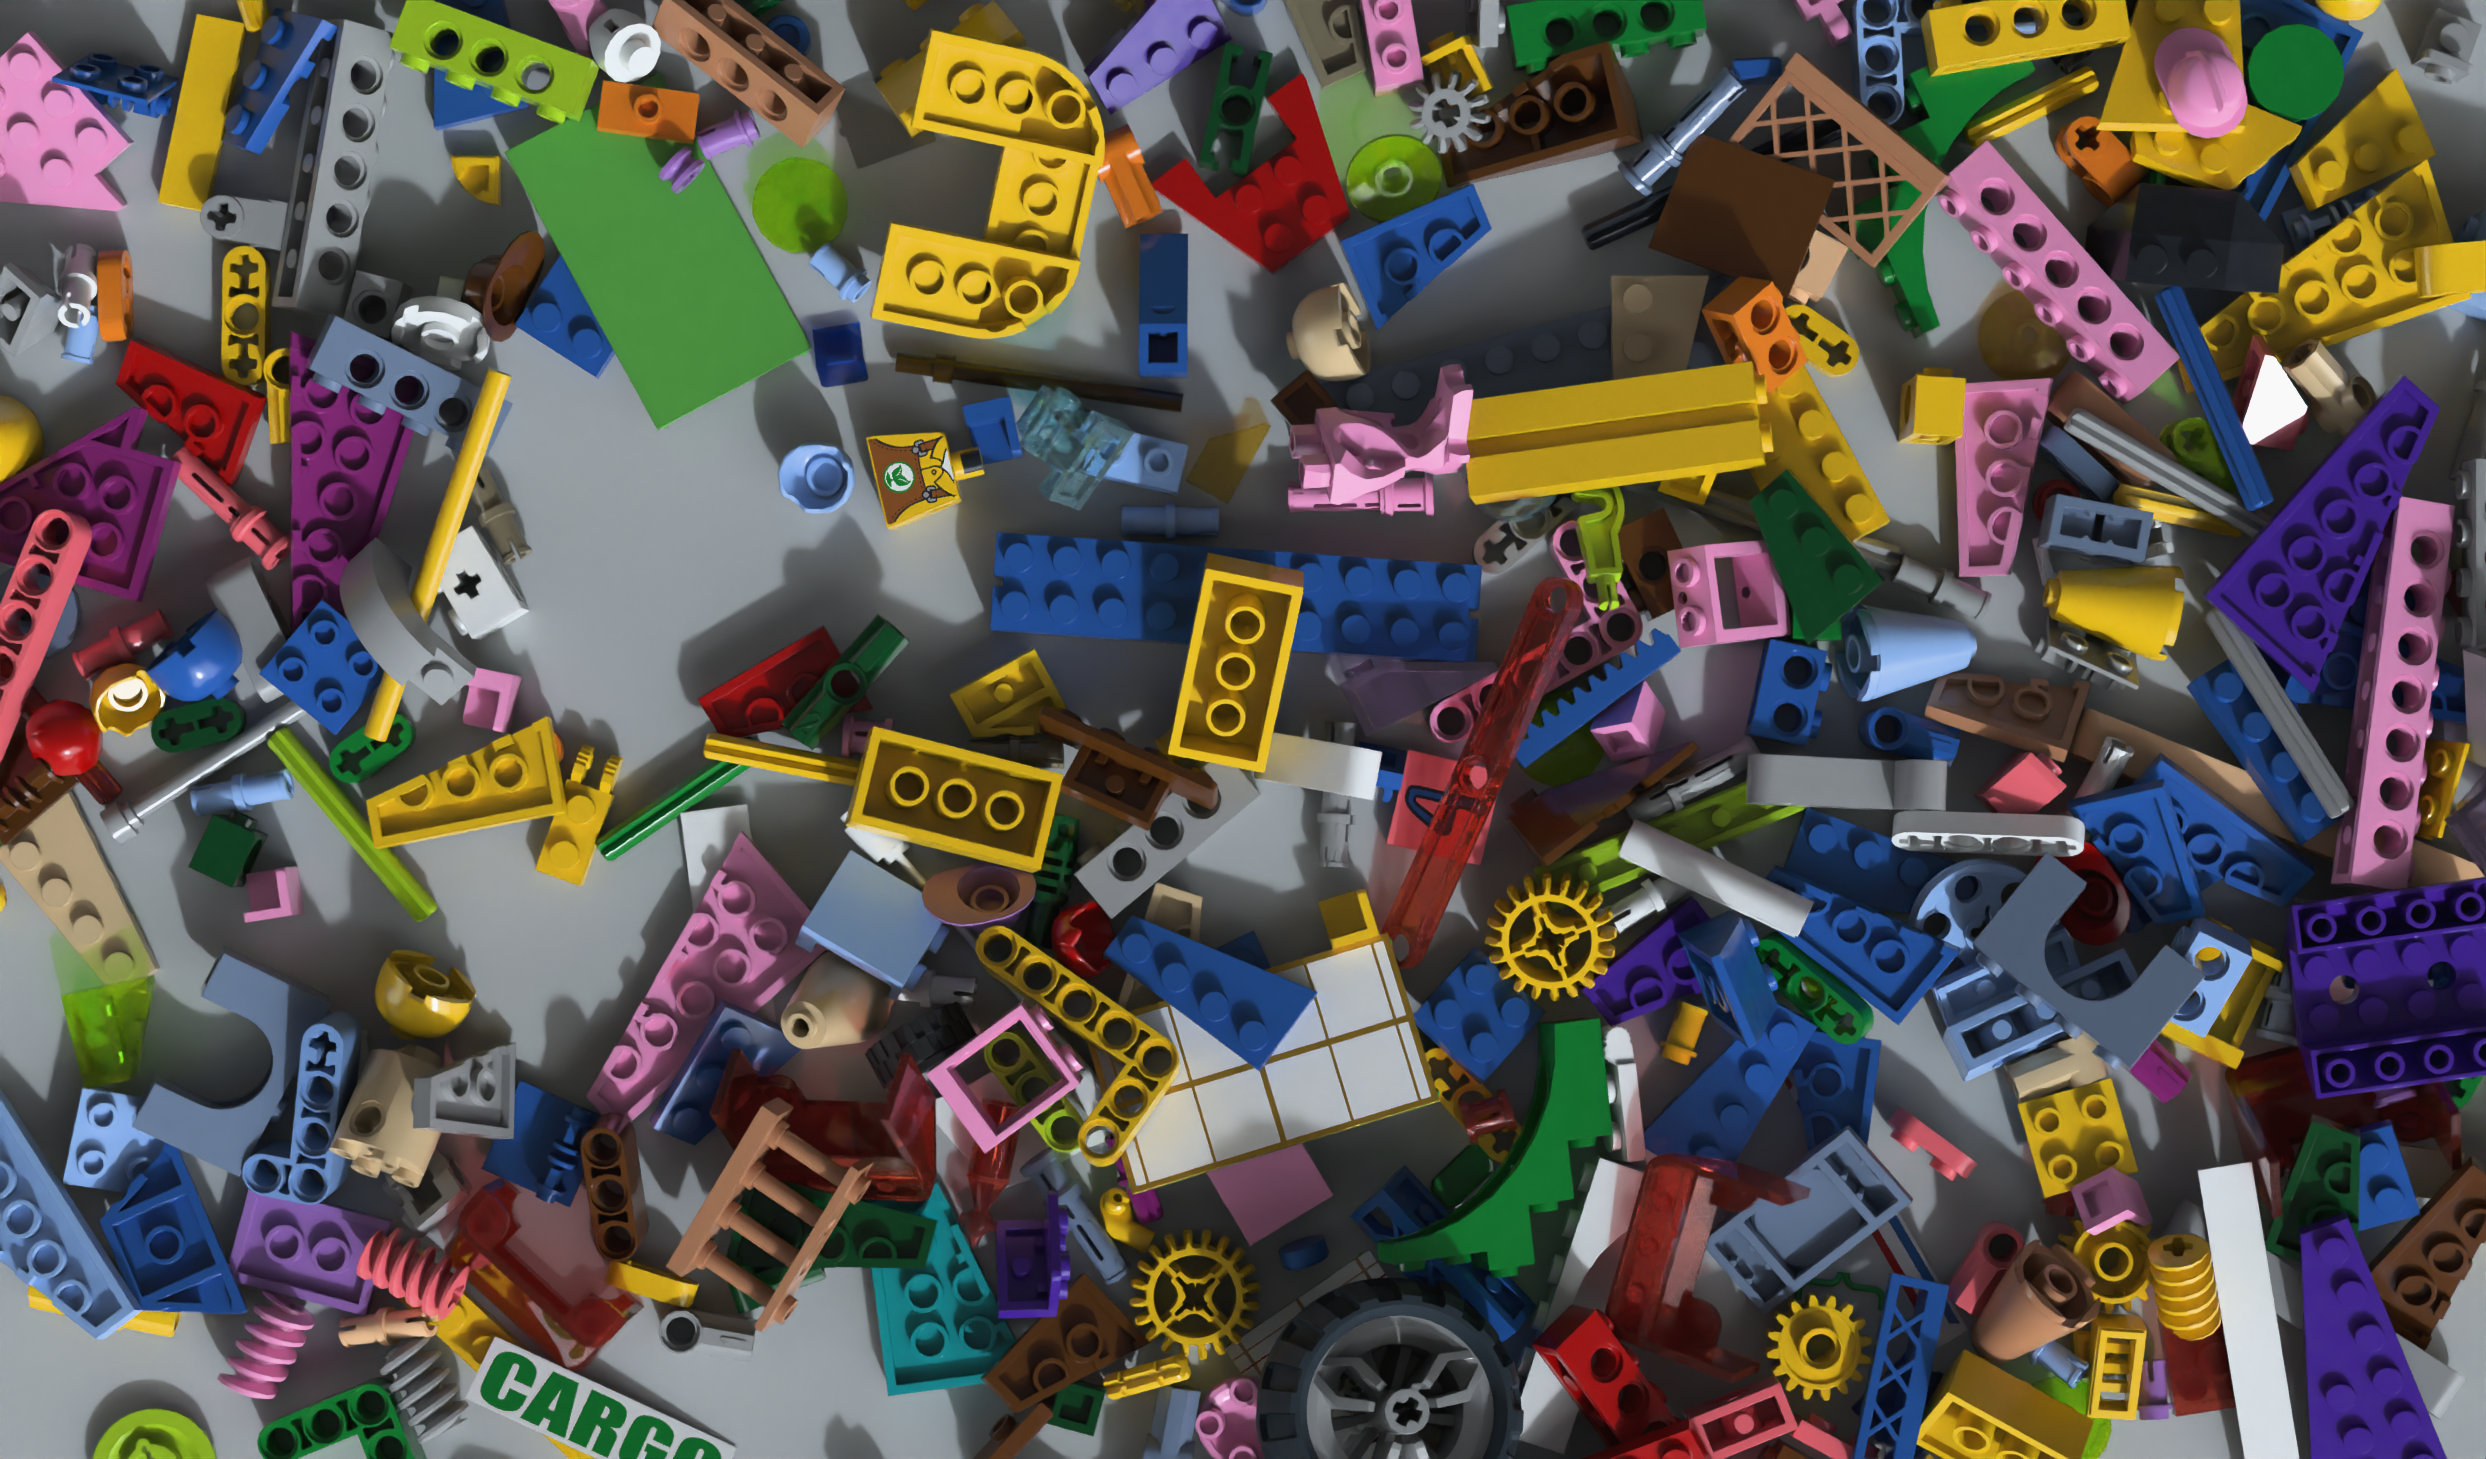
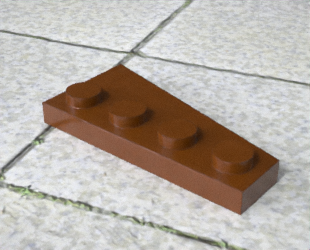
M2470 1156L2420 1209L2421 1215L2414 1216L2368 1264L2395 1333L2423 1351L2427 1349L2432 1340L2431 1334L2439 1319L2443 1320L2449 1309L2451 1297L2461 1280H2465L2473 1265L2472 1259L2479 1246L2486 1241V1165L2473 1156Z

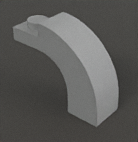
M375 537L343 567L339 583L343 609L355 634L383 670L401 686L410 680L442 706L474 678L476 666L440 638L420 617L411 601L408 590L412 567Z

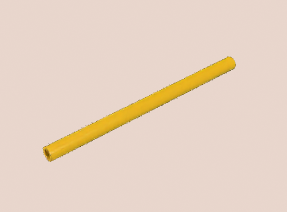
M488 368L410 595L415 609L426 624L512 377L507 373ZM385 670L363 731V735L382 742L387 740L406 685L405 683L401 686Z

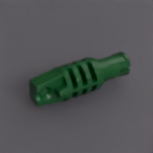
M1054 813L1041 869L1032 873L1036 882V891L1030 903L1023 938L1036 947L1052 949L1051 929L1054 919L1059 914L1060 907H1065V903H1068V890L1071 889L1072 885L1070 880L1071 876L1074 875L1075 869H1073V866L1078 856L1080 819Z

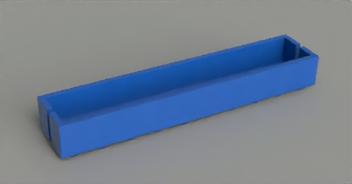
M997 532L994 577L1003 579V586L993 585L990 630L993 632L1189 645L1207 553H1213L1304 572V589L1291 652L1458 664L1476 663L1479 619L1469 618V611L1476 612L1479 610L1482 565Z

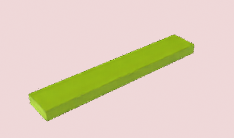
M1746 780L1685 805L1684 809L1676 813L1670 811L1646 822V824L1705 851L1805 810L1807 807L1747 804ZM1630 828L1560 856L1548 866L1538 865L1532 868L1539 885L1542 884L1543 872L1547 870L1551 871L1553 875L1552 883L1555 884L1561 883V877L1564 872L1571 874L1569 886L1576 889L1579 882L1583 879L1588 881L1589 888L1585 894L1586 898L1594 893H1602L1652 871L1620 857L1619 851ZM1547 901L1554 912L1568 907V905Z

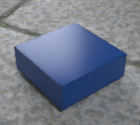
M1779 57L1738 58L1732 61L1728 69L1744 85L1774 84L1782 75V61Z

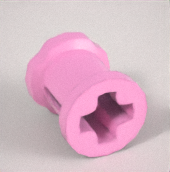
M845 715L841 743L842 757L850 758L852 754H862L867 733L873 726L894 731V719L886 718L884 723L855 720L853 715Z

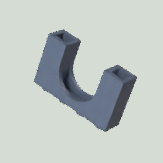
M2046 852L1972 943L1973 948L1979 952L1974 960L1997 978L2002 972L2007 974L2018 983L2014 992L2037 1009L2043 1003L2054 1011L2057 1016L2053 1022L2075 1040L2080 1034L2087 1037L2097 1045L2092 1053L2111 1069L2116 1071L2122 1065L2130 1071L2203 982L2206 975L2165 944L2133 985L2116 997L2107 1000L2091 1001L2080 999L2063 990L2054 981L2047 968L2044 954L2045 946L2054 926L2085 890L2086 882Z
M223 945L201 987V997L249 1019L264 1032L272 1049L269 1068L263 1079L252 1090L239 1097L225 1100L203 1097L155 1074L132 1116V1127L240 1177L244 1162L251 1155L265 1147L266 1141L260 1139L268 1122L276 1125L281 1118L289 1100L283 1094L291 1079L298 1082L301 1043L305 1031L333 1012L328 1010L331 1005L328 995Z

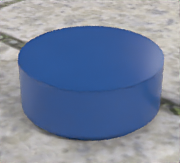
M783 14L772 18L765 25L802 55L807 56L811 48V35L801 19L793 15Z
M1312 1235L1282 1246L1278 1253L1284 1269L1299 1270L1325 1260L1329 1255V1250L1323 1235Z

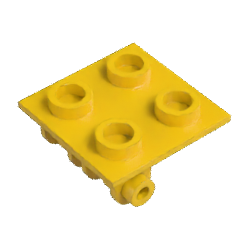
M2426 739L2423 759L2427 763V775L2424 784L2419 790L2417 807L2421 811V823L2414 837L2427 841H2432L2433 837L2442 838L2470 744Z
M2111 1078L2017 1104L2044 1198L2071 1191V1187L2110 1167L2125 1175L2138 1172Z

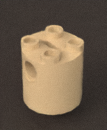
M405 1044L403 1048L394 1051L385 1049L371 1050L329 1150L341 1157L353 1160L350 1167L363 1175L377 1178L380 1171L392 1174L391 1177L401 1184L418 1188L442 1132L413 1128L411 1101L414 1095V1079L439 1069L440 1056L426 1048L413 1044Z

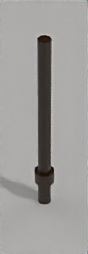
M897 353L895 372L933 377V382L952 385L953 380L1179 413L1182 410L1184 396L1183 393L956 361V356L936 353L935 358Z

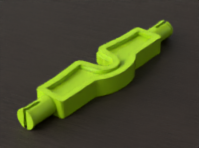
M1619 486L1571 492L1573 501L1595 504L1603 509L1601 512L1580 516L1576 523V534L1584 559L1586 580L1590 584L1596 583L1599 609L1606 610L1608 603L1609 610L1616 609L1620 605L1616 582L1620 581L1623 572L1618 538L1625 512L1622 492Z

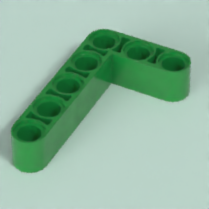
M382 1377L369 1379L278 1417L263 1427L257 1440L258 1450L264 1459H298L358 1435L367 1459H395L386 1455L382 1446L385 1436H393L399 1439L403 1446L402 1457L398 1459H427L422 1445L418 1444L416 1440L418 1435L415 1427H409L407 1423L410 1419L408 1410H400L398 1404L403 1399L400 1391L391 1393L388 1387L393 1382ZM367 1391H376L381 1394L385 1402L383 1413L376 1414L367 1409L364 1402ZM322 1409L332 1410L339 1417L340 1425L337 1432L327 1431L320 1424L319 1417ZM277 1428H286L292 1433L295 1441L292 1450H283L277 1445L275 1441V1431Z

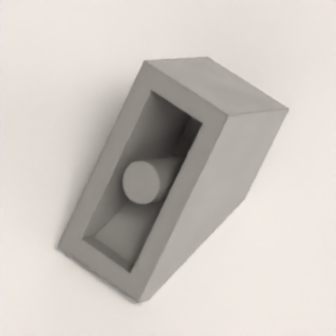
M13 262L6 264L0 274V345L15 358L54 332L59 321L58 309L61 297L31 270Z

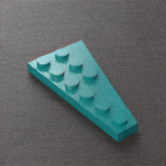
M900 1100L851 1106L850 1113L857 1162L865 1157L874 1161L866 1175L871 1180V1183L862 1196V1200L939 1220L926 1268H871L888 1396L983 1384L984 1382L980 1378L1015 1343L1014 1333L1006 1318H998V1301Z

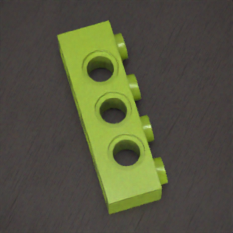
M406 0L389 47L401 56L399 63L403 66L427 74L429 67L447 73L445 77L447 82L471 91L475 84L492 90L491 98L513 107H518L520 100L538 107L537 115L559 124H563L566 117L580 122L599 71L597 64L590 58L434 0ZM448 34L457 35L459 39L457 49L447 56L438 55L437 44L439 40ZM492 51L503 52L504 63L502 67L496 72H484L482 69L484 57ZM537 68L549 69L550 79L545 87L538 90L528 88V76L533 70Z

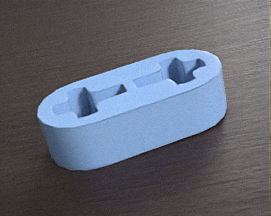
M2052 425L2043 434L2038 448L2040 453L2087 497L2093 501L2105 503L2114 494V491H2117L2119 484L2116 479L2066 432Z

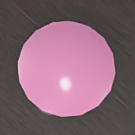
M1247 1375L1226 1378L1212 1387L1201 1402L1195 1427L1201 1443L1213 1459H1265L1256 1428L1257 1395L1260 1378Z

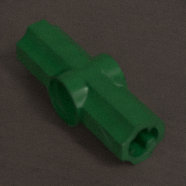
M878 613L839 658L828 666L822 677L781 721V724L802 744L813 751L849 709L863 698L867 689L910 643V640L890 621ZM844 669L854 672L860 681L858 688L848 694L836 691L831 682L834 674Z

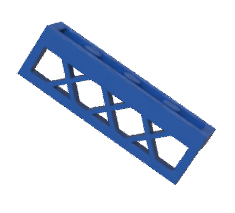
M1404 1165L1388 1179L1378 1192L1356 1208L1350 1217L1377 1245L1378 1241L1413 1233L1446 1217L1450 1212ZM1379 1206L1392 1219L1393 1228L1382 1226L1370 1212ZM1442 1258L1426 1260L1425 1269L1403 1272L1408 1279L1425 1282L1439 1288L1440 1281L1451 1283L1459 1291V1297L1493 1326L1499 1334L1501 1342L1515 1334L1537 1307L1510 1277L1492 1278L1490 1277V1271L1474 1268L1472 1261L1456 1265H1443Z
M1892 1272L1889 1273L1851 1459H1871L1864 1457L1868 1437L1885 1427L1889 1434L1884 1459H1914L1949 1285ZM1900 1285L1919 1289L1914 1314L1907 1320L1904 1319L1896 1306ZM1894 1315L1900 1325L1891 1330ZM1904 1331L1908 1336L1904 1362L1895 1368L1886 1354L1887 1344L1889 1340ZM1884 1363L1889 1373L1881 1378ZM1894 1379L1898 1384L1894 1411L1885 1416L1876 1402L1877 1392L1879 1388ZM1873 1412H1875L1880 1421L1871 1426Z

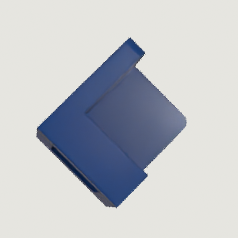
M1010 396L962 406L965 422L969 428L972 447L979 446L983 465L1024 457L1013 402Z

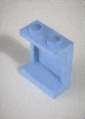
M850 850L802 925L795 944L810 953L813 952L817 944H820L891 987L888 997L897 1001L904 988L911 992L914 991L927 969L920 961L927 950L934 954L938 952L950 929L943 925L944 922L933 917L924 907L921 891Z

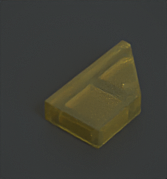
M1262 423L1254 427L1209 438L1186 482L1228 505L1271 426Z

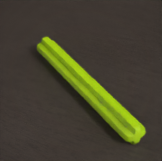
M287 727L276 731L267 741L269 748L416 922H422L430 917L438 908L433 898L390 847L383 849L374 848L370 823L293 731Z

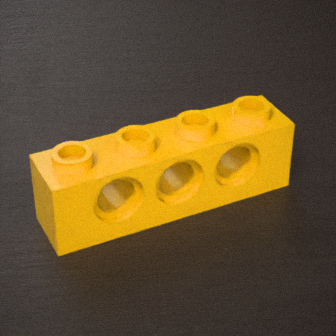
M1940 0L1932 4L1933 10H1928L1921 18L1930 77L2121 46L2131 37L2125 0H1981V2L1963 5L1962 0ZM2063 5H2074L2080 9L2083 15L2081 26H2072L2064 20L2062 16ZM2023 12L2030 15L2035 22V32L2032 34L2020 32L2014 25V14ZM1970 20L1981 22L1987 29V40L1976 42L1969 38L1965 30L1966 22Z

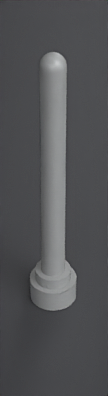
M288 702L133 803L129 800L122 804L116 801L100 812L102 821L120 844L125 843L139 834L138 828L144 825L143 819L261 744L279 729L287 727L303 717L307 712L295 702Z

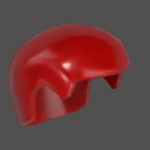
M63 699L51 700L33 711L26 724L25 736L32 757L34 759L42 758L46 760L52 767L54 774L60 776L82 774L96 765L102 752L103 734L93 717L92 710L87 706Z
M1089 899L1066 908L1055 917L1051 929V943L1053 954L1062 966L1081 979H1090L1111 965L1110 960L1103 959V953L1115 939V934L1109 917L1098 903Z

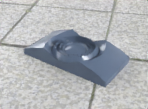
M1848 1125L1808 1151L1769 1186L1746 1199L1702 1239L1701 1244L1761 1313L1766 1315L1911 1204L1913 1198Z

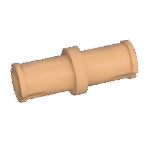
M384 1307L380 1308L375 1314L353 1317L344 1316L341 1318L338 1327H351L352 1330L340 1331L338 1336L340 1342L345 1347L377 1342L383 1346L397 1345L401 1339L434 1336L437 1333L438 1325L426 1326L425 1322L439 1320L438 1315L431 1317L426 1315L422 1311V1307L405 1310Z

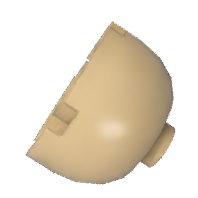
M1346 283L1325 286L1309 293L1299 303L1293 315V331L1286 333L1288 350L1293 360L1301 359L1304 367L1318 379L1333 382L1347 381L1364 376L1371 370V351L1367 330L1360 331L1355 316L1362 313L1352 290Z

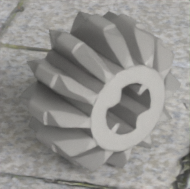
M1456 70L1451 72L1448 86L1441 72L1431 75L1434 90L1424 83H1419L1416 86V90L1425 99V102L1410 101L1408 104V109L1422 112V118L1415 119L1409 123L1410 128L1414 130L1426 126L1428 129L1421 137L1420 143L1424 146L1429 145L1438 136L1437 149L1439 153L1443 154L1448 152L1451 138L1458 152L1467 150L1465 134L1474 141H1479L1483 137L1481 130L1473 123L1483 124L1489 123L1491 120V115L1477 112L1476 107L1490 101L1487 94L1476 98L1471 96L1472 92L1478 87L1479 81L1475 78L1470 79L1463 88H1460L1462 75L1460 71ZM1444 99L1447 100L1449 105L1457 104L1460 108V114L1454 116V119L1458 121L1455 125L1452 124L1450 119L1442 120L1439 116V110L1445 108V105L1442 104Z

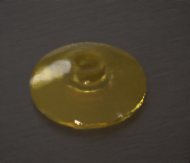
M2020 290L2009 292L1998 298L1989 306L1982 317L1978 330V345L1981 356L1988 368L2005 381L2053 378L2065 367L2071 357L2066 341L2053 326L2046 325L2039 319L2035 313L2034 305ZM2025 327H2032L2036 330L2038 339L2035 344H2028L2022 339V331Z

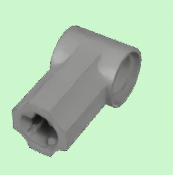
M693 1305L691 1308L673 1306L665 1313L661 1321L659 1339L668 1351L676 1354L692 1352L750 1362L757 1330L754 1328V1325L758 1319L701 1310ZM677 1317L689 1319L694 1324L695 1335L687 1340L675 1338L669 1330L671 1320Z

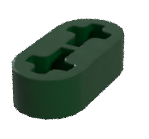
M222 697L219 700L212 698L160 713L153 721L151 737L155 745L168 753H185L223 743L236 737L244 731L247 723L246 713L237 701ZM220 706L224 712H232L234 720L227 723L226 732H223V729L217 726L205 728L203 720L216 717L218 715L217 708ZM171 719H174L177 724L187 725L193 723L194 731L180 735V744L178 745L175 739H166L164 730L171 728Z

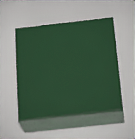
M1077 1380L1070 1384V1386L1056 1392L1052 1403L1053 1417L1047 1424L1094 1436L1106 1388Z

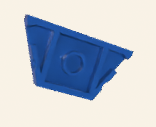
M166 1143L161 1149L162 1152L143 1174L140 1173L130 1184L126 1194L120 1201L115 1202L99 1220L123 1279L144 1312L247 1313L249 1309L181 1150Z

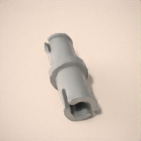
M1906 554L1901 555L1899 565L1892 572L1890 579L1895 584L1898 583L1928 597V603L1939 607L1941 604H1944L1973 617L1977 621L1985 614L1992 596L1988 591L1980 590L1954 578V572L1943 568L1939 571L1909 558Z

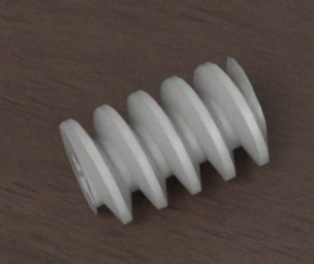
M432 1336L411 1338L377 1357L387 1356L389 1359L379 1370L382 1376L396 1373L398 1375L396 1380L388 1387L390 1392L405 1390L407 1392V1395L398 1404L399 1409L415 1408L417 1410L407 1421L409 1427L425 1425L426 1427L416 1439L418 1444L425 1443L466 1420L467 1418L460 1419V1415L469 1406L466 1400L450 1401L460 1389L457 1383L441 1384L450 1372L449 1367H432V1364L441 1355L439 1349L423 1351L422 1348Z

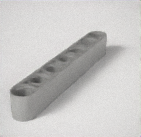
M2183 1198L2158 1238L2172 1234H2196L2203 1237L2209 1243L2204 1210ZM2266 1251L2276 1316L2304 1333L2301 1272L2271 1252ZM2396 1333L2428 1413L2441 1420L2466 1378Z

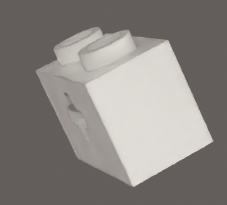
M471 525L458 533L437 595L444 592L453 608L448 611V615L458 632L462 636L469 633L472 639L482 640L530 610L482 530ZM468 575L478 579L481 578L482 582L476 586L479 593L477 596L463 593V589L468 586L465 578Z

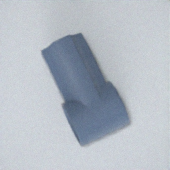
M1179 1383L1159 1387L1153 1414L1152 1431L1147 1433L1143 1459H1193L1195 1441H1192L1201 1389Z

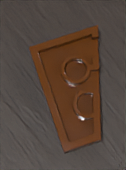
M1083 1273L1068 1286L1067 1299H1059L1057 1317H1038L980 1379L1013 1413H1018L1151 1342L1146 1339L1145 1335L1093 1281Z

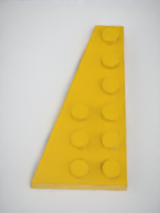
M2137 0L2129 24L2131 37L2123 43V49L2116 71L2112 77L2108 96L2096 130L2188 132L2178 124L2173 116L2157 79L2154 67L2157 47L2167 35L2178 29L2195 27L2208 30L2223 40L2243 75L2240 0ZM2244 115L2236 128L2228 133H2242L2246 127V115Z
M2428 159L2421 160L2284 262L2281 269L2279 293L2244 292L2199 326L2223 381L2241 375L2253 335L2263 336L2280 363L2285 360V357L2298 344L2310 338L2314 341H2320L2324 347L2472 298L2471 294L2418 298L2413 249L2454 243ZM2174 344V345L2171 346V347H2172V348L2175 350V352L2179 355V353H2178V351H2177V348H2176V346H2175V344ZM2179 358L2176 364L2185 392H2194V387L2181 358Z

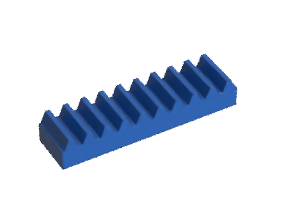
M1654 628L1649 633L1652 646L1647 645L1641 640H1638L1633 645L1636 658L1624 651L1619 654L1620 670L1607 663L1602 668L1605 681L1593 675L1588 677L1589 693H1586L1577 686L1572 689L1573 705L1560 698L1556 702L1558 716H1554L1546 710L1541 712L1542 728L1531 722L1525 724L1528 737L1526 740L1514 733L1510 735L1511 754L1523 770L1676 657L1681 650L1671 636Z

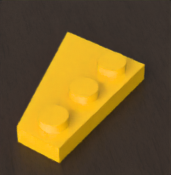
M2397 67L2387 72L2365 97L2355 103L2332 129L2320 137L2289 168L2308 212L2414 166L2423 159H2429L2437 155Z

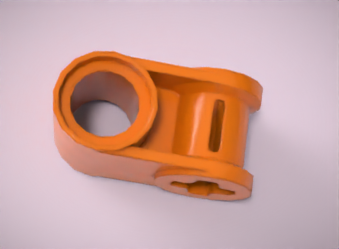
M2091 116L2080 117L2060 129L2055 137V152L2059 159L2084 183L2087 190L2100 203L2110 208L2131 191L2147 175L2148 170L2147 167L2132 161L2131 149L2123 145L2111 131L2096 130L2099 119ZM2081 133L2085 134L2088 138L2084 143L2085 148L2082 150L2075 145L2079 139L2078 135Z

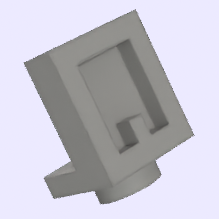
M2435 9L2431 13L2412 65L2425 70L2424 76L2435 82L2451 84L2452 81L2458 82L2471 72L2473 64L2469 63L2482 25L2442 9Z

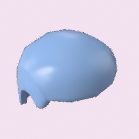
M806 441L784 455L777 471L782 496L789 498L804 512L808 513L835 511L850 499L856 485L851 458L840 447L828 441Z

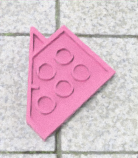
M34 31L27 32L0 57V202L110 211L123 209L128 204L103 178L100 172L134 141L87 90L52 82V77L67 67Z

